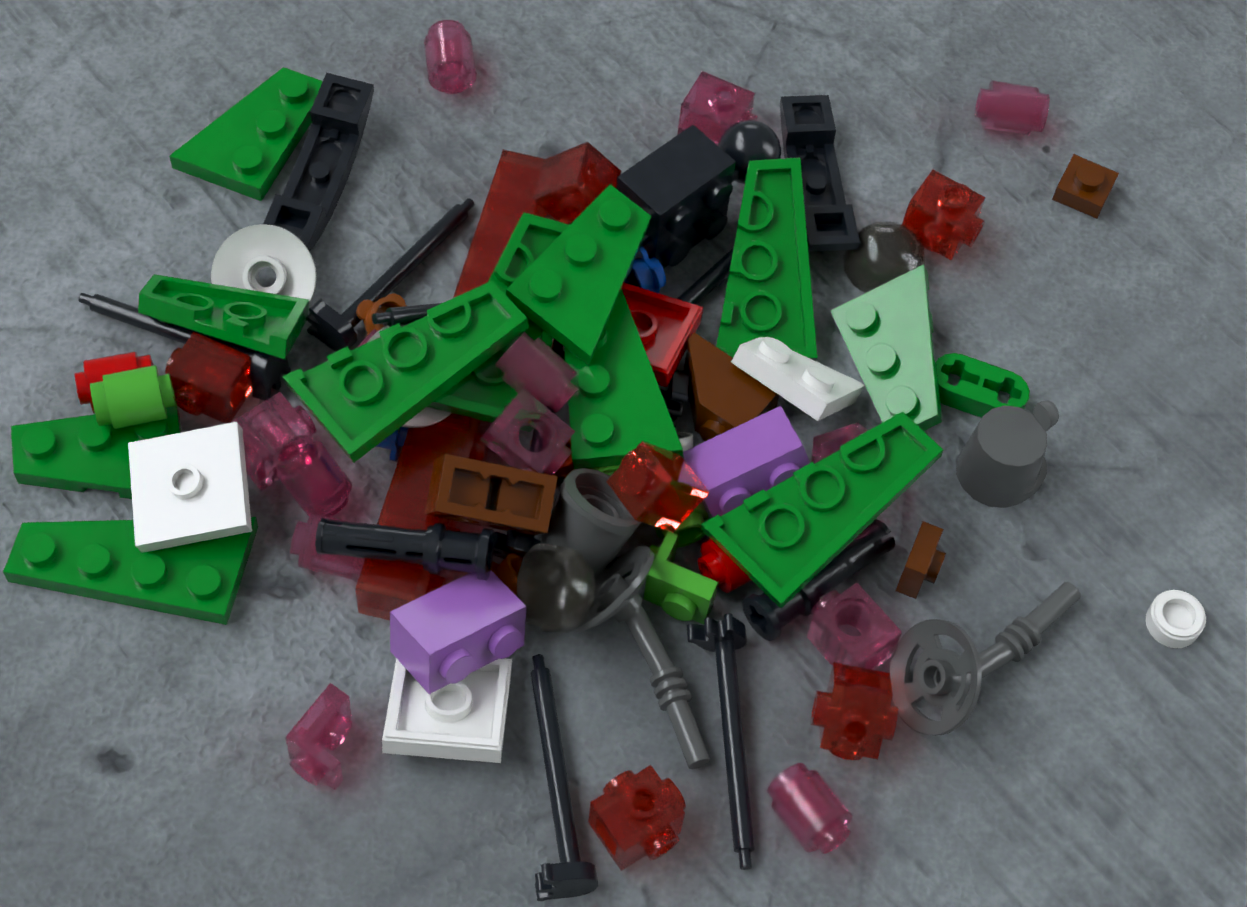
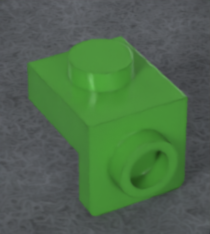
M668 531L661 547L650 546L654 553V560L646 578L643 599L661 606L668 615L681 621L694 620L704 625V619L709 617L714 605L718 582L673 563L679 535Z

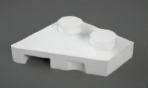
M759 337L740 344L731 361L738 368L817 421L854 404L865 387L861 382L792 351L787 345L771 337Z

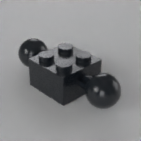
M743 120L727 128L717 146L693 124L617 177L616 189L651 215L648 229L639 247L645 248L649 259L656 258L661 263L663 269L668 265L671 267L676 266L688 255L691 248L705 238L707 240L715 238L724 229L728 221L727 211L730 195L733 191L732 182L745 184L749 161L781 158V146L775 132L760 121ZM632 264V266H631V268H630V271H629V273H628V275H627V278H628L629 274L631 273L633 264Z

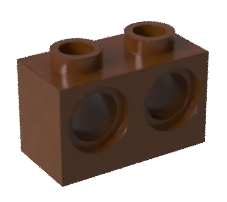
M444 454L434 460L424 515L503 531L511 529L529 536L548 533L558 477Z

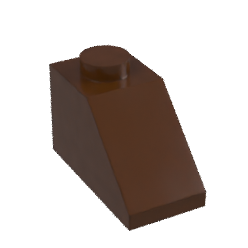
M694 332L688 339L684 371L689 373L688 395L694 429L704 441L710 440L777 407L779 399L777 393L731 363L733 359L731 356Z

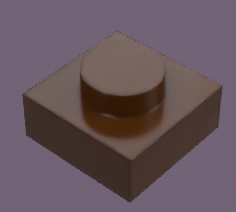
M1073 154L1052 200L1097 219L1119 173Z
M924 521L922 522L895 590L896 592L916 599L924 580L935 583L946 555L945 552L936 549L944 529Z

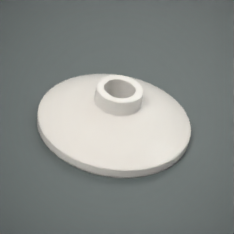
M259 224L236 231L222 243L213 260L211 282L217 285L309 299L310 304L316 288V267L308 248L296 235L278 226ZM264 267H270L276 273V281L270 287L262 285L259 280V273Z

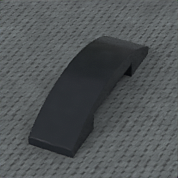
M327 72L310 111L312 125L282 195L275 194L263 223L290 231L306 245L309 252L324 232L345 188L360 146L374 94V84Z
M829 95L782 96L780 99V116L784 158H800L808 252L858 250L860 240L852 204H846L834 148L836 127Z

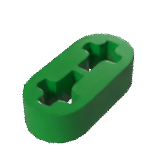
M957 353L945 354L936 361L940 403L980 418L991 409L1001 406H1015L1025 409L1029 400L1030 390L1025 380L1014 372ZM950 374L960 377L957 386L947 383ZM1000 391L1009 394L1007 404L998 401Z

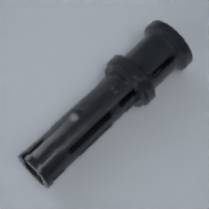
M321 518L317 527L315 547L316 553L320 555H341L423 565V569L429 571V574L439 575L442 570L476 573L477 579L488 580L494 553V530L484 528L481 533L447 530L446 525L442 523H435L434 525H429L427 530Z
M875 519L781 609L764 592L760 595L753 593L744 598L742 602L743 611L752 628L763 639L772 641L781 635V628L799 615L809 616L814 613L819 606L820 597L884 553L894 549V537H889L884 541L881 540L882 537L891 532L885 523Z

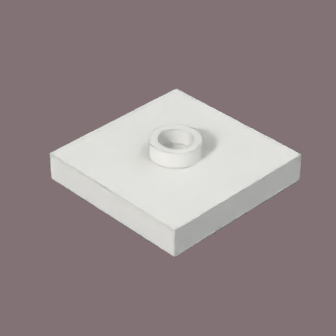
M238 422L128 443L135 546L142 553L252 532L243 429Z
M396 658L382 738V753L501 763L512 659H497L470 673L462 681L454 684L450 683L428 694Z

